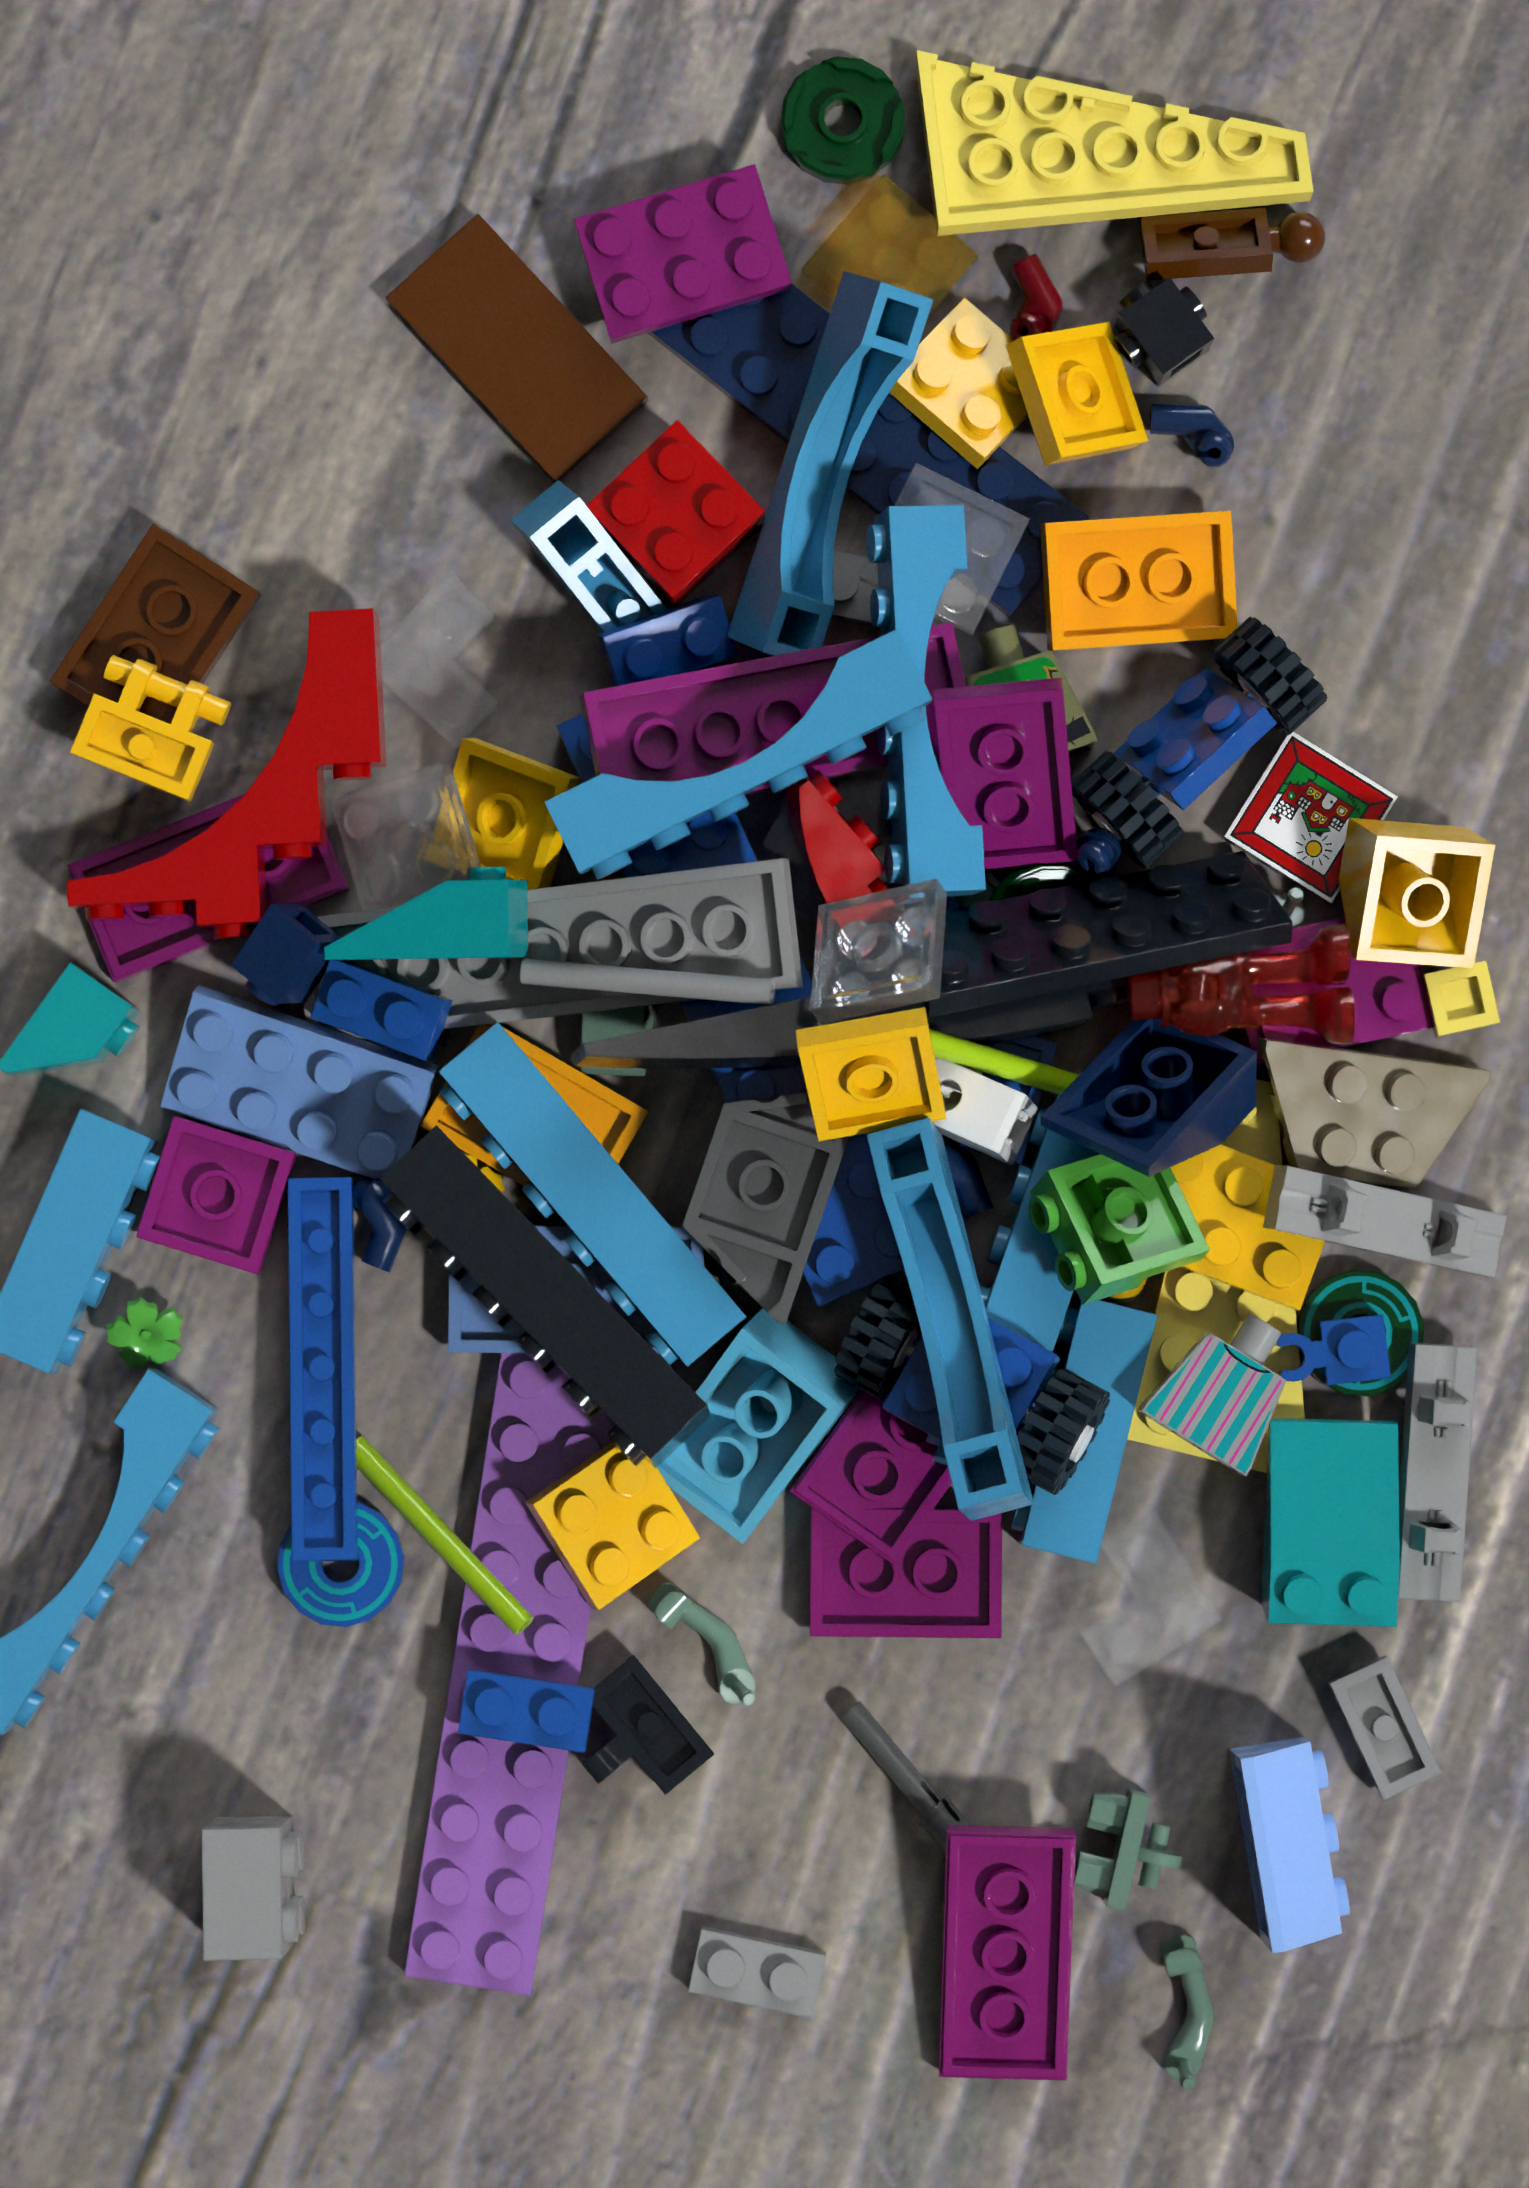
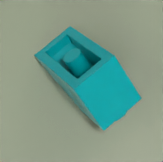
M70 962L1 1058L0 1070L6 1074L18 1077L104 1062L110 1052L119 1057L139 1030V1025L134 1023L133 1020L140 1010L80 967Z

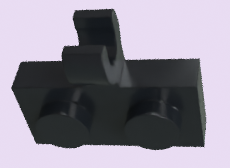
M634 1654L594 1686L596 1689L593 1707L616 1734L582 1762V1765L598 1784L630 1757L634 1756L666 1795L714 1755V1752Z

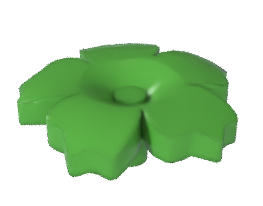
M138 1297L135 1301L127 1302V1317L118 1315L112 1323L106 1324L107 1342L119 1347L118 1355L125 1361L127 1366L143 1368L149 1360V1355L153 1363L161 1364L165 1361L174 1360L175 1356L181 1351V1344L176 1339L181 1336L180 1326L183 1319L182 1314L177 1313L174 1307L167 1308L158 1314V1308L155 1303H147L142 1297Z

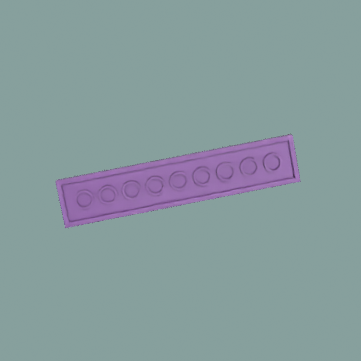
M501 1353L471 1551L534 1619L526 1629L518 1635H514L465 1582L404 1976L531 1996L569 1750L458 1734L467 1670L469 1668L579 1685L591 1608L525 1502L611 1443L612 1441L606 1433L614 1425L601 1412L592 1420L587 1417L561 1387L569 1379L558 1367L555 1366L546 1374L527 1353Z

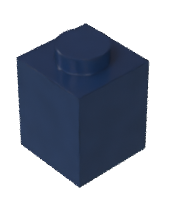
M301 903L271 904L231 966L248 980L245 986L249 992L267 1004L276 1006L286 1003H306L325 975L329 960H325L324 947L341 937Z

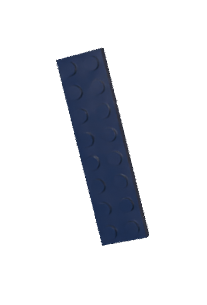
M792 284V289L655 330L648 334L789 444L830 313ZM890 393L878 409L861 443L846 486L848 492L876 514L881 513L888 506L964 505L968 569L957 577L1009 618L1012 617L1043 578L1040 523L1089 519L1088 515L1000 446L976 469Z

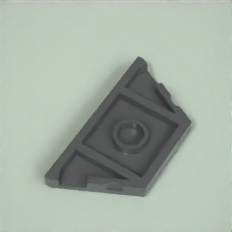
M805 1092L723 1104L682 1225L776 1322L786 1324L849 1139L848 1136L818 1141L808 1093Z

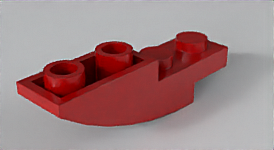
M818 769L811 776L786 788V800L792 830L802 861L817 892L845 936L863 959L869 962L887 946L886 923L901 920L893 911L901 902L899 899H896L895 894L879 877L887 870L874 852V849L882 844L881 840L859 814H856L849 821L842 815L835 805L843 797Z

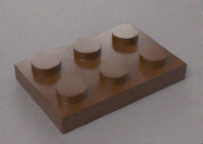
M153 523L49 682L86 707H89L94 694L118 703L124 686L104 679L106 666L111 656L115 655L132 663H135L140 658L157 665V673L187 685L191 680L203 684L261 594L247 583ZM147 696L139 712L171 724L177 708Z

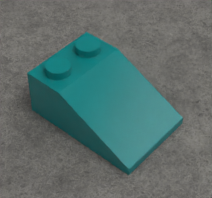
M1271 1418L1268 1429L1261 1604L1268 1624L1397 1627L1400 1570L1397 1421Z

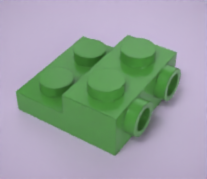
M1099 1154L1048 1170L1030 1190L1032 1197L1029 1200L1028 1211L1031 1222L1039 1233L1050 1234L1059 1253L1055 1259V1270L1058 1280L1066 1290H1076L1083 1305L1135 1289L1147 1277L1200 1261L1210 1251L1171 1168L1148 1177Z

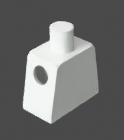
M935 1058L943 1100L946 1095L953 1091L961 1093L962 1097L954 1109H945L946 1119L933 1121L934 1125L941 1134L1012 1166L1038 1112L1037 1106L1024 1093L955 1063Z

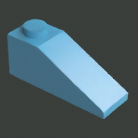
M559 480L510 520L550 572L601 632L666 610L665 606L581 498Z

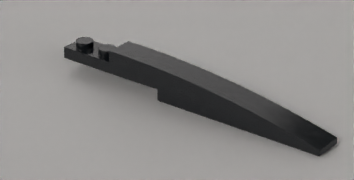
M1205 961L934 1017H928L927 1015L929 1029L982 1045L1072 1029L1093 1018L1089 999L1092 1009H1099L1129 1001L1127 991L1149 987L1152 997L1179 992L1189 988L1186 976L1197 974L1206 968ZM901 978L583 1043L572 1053L574 1066L604 1068L701 1069L801 1065L795 1030L922 1008L923 1006L907 979Z

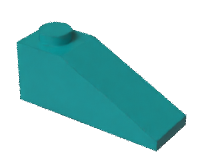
M506 867L467 868V880H446L325 946V960L528 958L527 880L506 879Z

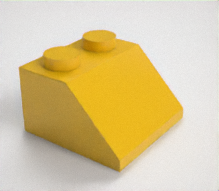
M1349 818L1339 884L1351 957L1355 960L1474 968L1495 844L1467 827Z

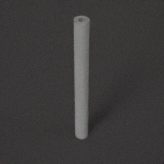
M523 959L520 967V981L526 985L772 1005L775 998L774 979Z

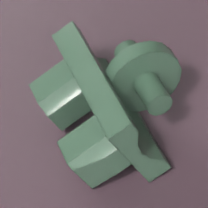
M1128 1788L1126 1795L1092 1792L1085 1826L1117 1834L1112 1858L1079 1850L1075 1864L1074 1886L1092 1895L1103 1897L1102 1900L1106 1907L1125 1911L1137 1860L1143 1862L1138 1885L1151 1889H1157L1162 1866L1174 1869L1181 1868L1183 1855L1166 1850L1170 1826L1152 1822L1147 1845L1141 1844L1151 1797L1147 1796V1792Z

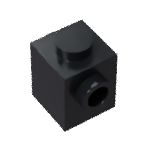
M1170 277L1157 287H1154L1152 282L1148 280L1128 293L1119 302L1124 310L1118 314L1114 326L1119 332L1114 337V341L1126 361L1133 368L1142 364L1158 387L1210 350L1214 337L1202 322L1207 318V313L1200 300L1189 287L1185 286L1179 290Z

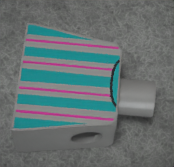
M1250 1313L1230 1344L1210 1332H1205L1142 1402L1137 1411L1236 1473L1247 1476L1252 1468L1286 1382L1284 1378L1263 1366L1282 1333Z

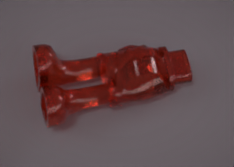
M1346 924L1324 926L1320 928L1310 946L1294 951L1276 953H1252L1253 951L1128 976L1131 1020L1159 1019L1160 1027L1171 1025L1183 1030L1188 1035L1197 1034L1202 1036H1212L1235 1028L1259 1029L1260 1026H1294L1313 1029L1330 1043L1352 1044L1355 1033V1007L1350 987H1334L1302 995L1255 996L1251 985L1284 983L1344 985L1349 978L1351 963L1348 928Z

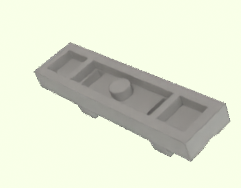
M1275 1165L1263 1228L1478 1276L1495 1278L1499 1258V1245L1503 1237L1507 1216L1291 1166ZM1437 1217H1440L1434 1247H1432Z
M1409 1342L1399 1481L1400 1570L1398 1599L1460 1602L1478 1348L1473 1346ZM1419 1522L1446 1523V1529L1429 1527L1419 1524Z

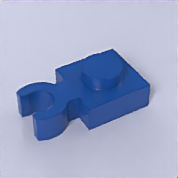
M1383 1314L1317 1322L1318 1341H1310L1307 1337L1298 1333L1282 1334L1275 1346L1294 1345L1302 1354V1361L1297 1368L1278 1371L1279 1376L1286 1381L1303 1380L1313 1372L1314 1368L1323 1367L1325 1385L1391 1378Z

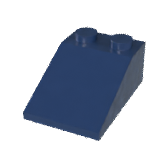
M1149 1002L1040 1116L1041 1126L1150 1177L1222 1144L1256 1107L1257 1052Z

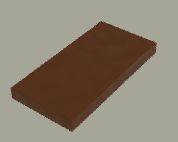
M478 213L385 297L388 304L554 483L563 479L648 401V396Z

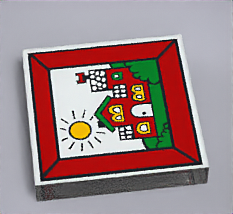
M1293 732L1283 740L1222 839L1330 905L1340 891L1339 874L1349 818L1384 820L1398 796Z

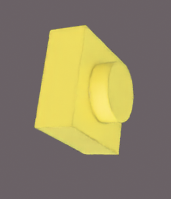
M1486 961L1475 963L1474 968L1454 967L1423 975L1435 1037L1500 1023Z

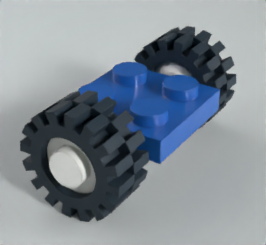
M1248 617L1212 651L1215 663L1221 667L1220 670L1224 676L1232 681L1231 684L1204 668L1197 676L1182 683L1176 690L1174 697L1151 719L1137 725L1129 734L1128 740L1114 754L1105 750L1071 782L1072 795L1078 800L1079 805L1090 814L1089 817L1094 823L1114 833L1120 841L1122 852L1127 853L1136 864H1139L1144 869L1149 867L1183 835V829L1179 826L1177 819L1169 813L1168 807L1157 798L1160 794L1184 810L1273 726L1279 731L1282 730L1284 734L1289 735L1327 701V694L1323 692L1324 688L1320 682L1313 678L1315 676L1313 672L1301 663L1302 659L1295 651L1292 652L1287 647L1286 642L1280 636L1276 637L1271 628L1266 624L1262 625L1255 617Z
M889 1274V1276L886 1275L882 1278L880 1284L877 1283L872 1289L871 1297H866L861 1305L860 1314L858 1317L855 1316L850 1324L852 1328L842 1341L841 1346L843 1349L837 1354L835 1361L837 1365L834 1368V1373L836 1374L835 1376L879 1400H884L886 1395H888L882 1406L885 1411L942 1441L930 1367L909 1284ZM988 1318L1028 1481L1056 1495L1059 1490L1066 1486L1068 1478H1072L1079 1461L1084 1459L1087 1453L1086 1449L1090 1442H1093L1097 1434L1096 1429L1104 1419V1411L1109 1405L1110 1400L1108 1398L1110 1393L1065 1368L1059 1369L1055 1377L1049 1380L1060 1358L1049 1350Z

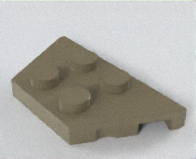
M1257 1037L1256 1043L1258 1056L1266 1062L1274 1093L1269 1095L1275 1117L1281 1122L1284 1129L1282 1142L1289 1166L1353 1181L1416 1189L1490 1081L1491 1071L1457 1064Z

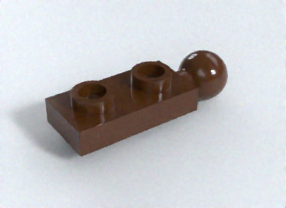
M1266 208L1140 217V240L1146 281L1163 280L1169 277L1177 279L1272 272L1273 252H1280L1284 258L1296 263H1303L1314 259L1321 252L1325 244V230L1318 218L1307 212L1289 214L1281 220L1278 226L1269 227Z

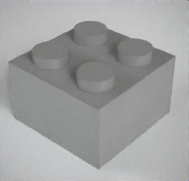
M292 1816L216 1817L202 1829L204 1961L282 1959L294 1945V1942H298L299 1935L304 1934V1896L293 1895V1877H297L298 1870H303L304 1835L303 1831L292 1830Z

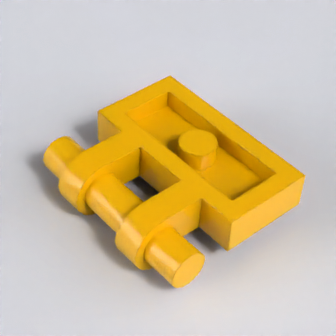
M112 655L106 666L104 679L124 686L119 701L116 703L97 694L93 695L70 753L191 802L215 745L211 740L193 734V729L200 717L222 726L229 713L231 702L210 694V687L197 681L191 680L187 685L157 673V665L140 658L135 663ZM147 696L177 708L171 724L139 712Z

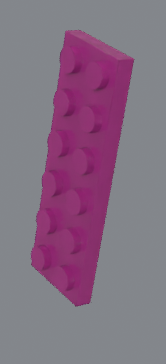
M952 622L931 626L926 650L924 683L932 697V701L925 707L935 757L939 756L933 689L966 686ZM881 635L583 692L579 695L596 776L605 773L632 780L672 782L709 776L744 763L775 744L804 717L825 688L839 657L881 637ZM877 730L862 737L867 747L864 750L833 765L826 754L803 766L808 776H811L819 769L826 778L886 767L888 766V755L880 754ZM767 783L746 794L770 790L771 788Z

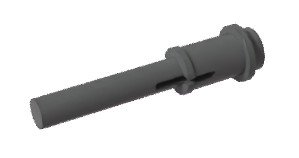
M859 1701L841 1716L842 1720L922 1815L916 1822L920 1826L922 1825L945 1853L946 1825H970V1823L951 1802L952 1799L949 1795L944 1796L942 1799L937 1795L871 1713Z

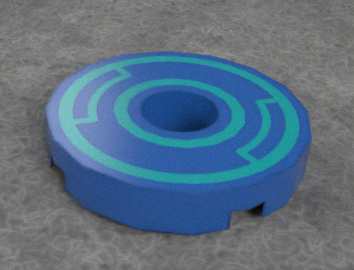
M357 1501L359 1569L356 1575L348 1581H337L331 1578L325 1571L324 1561L293 1562L291 1525L280 1543L277 1571L283 1592L300 1613L319 1624L347 1627L368 1621L391 1604L403 1582L405 1554L399 1535L383 1513L363 1502Z

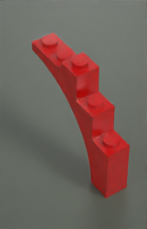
M370 608L309 612L307 663L295 711L273 757L245 795L206 831L162 857L118 873L67 880L68 906L77 910L85 909L86 920H115L124 918V907L149 906V917H173L188 915L187 904L196 903L197 925L203 928H214V939L249 938L252 934V926H257L267 911L264 849H273L274 859L293 860L312 858V847L327 846L324 770H333V780H363L372 778L371 768L387 767L379 615L376 611Z

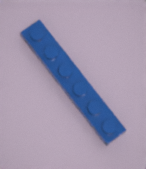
M352 1177L288 1178L291 1529L293 1562L358 1561L354 1205Z

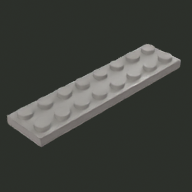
M786 858L527 890L528 958L346 960L453 1000L443 1030L496 1024L497 1022L505 1023L700 1000L526 985L520 981V967L523 959L774 979L775 991L803 987L789 859ZM398 906L316 917L342 938ZM322 978L307 1002L304 1003L306 1021L358 1039H365L310 1018L323 981Z

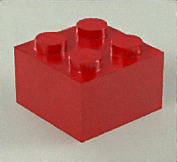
M678 419L586 505L633 567L672 607L678 606L755 534L762 527L765 519V510Z

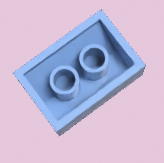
M1305 1737L1230 1748V1761L1260 1939L1272 1953H1278L1342 1934L1340 1916L1350 1915V1906L1343 1876L1333 1878L1329 1853L1339 1851V1840L1333 1813L1322 1814L1318 1789L1329 1788L1323 1751H1312L1311 1742Z

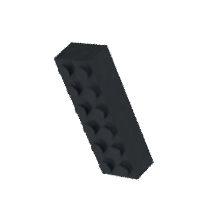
M437 1125L380 1178L390 1193L382 1202L388 1207V1210L414 1237L424 1229L434 1239L427 1247L428 1250L457 1282L467 1274L475 1281L479 1287L472 1295L480 1306L502 1328L512 1320L524 1332L516 1341L546 1374L555 1366L558 1367L569 1379L561 1386L566 1395L591 1420L601 1412L614 1425L606 1434L635 1466L645 1458L656 1469L711 1416L708 1405Z

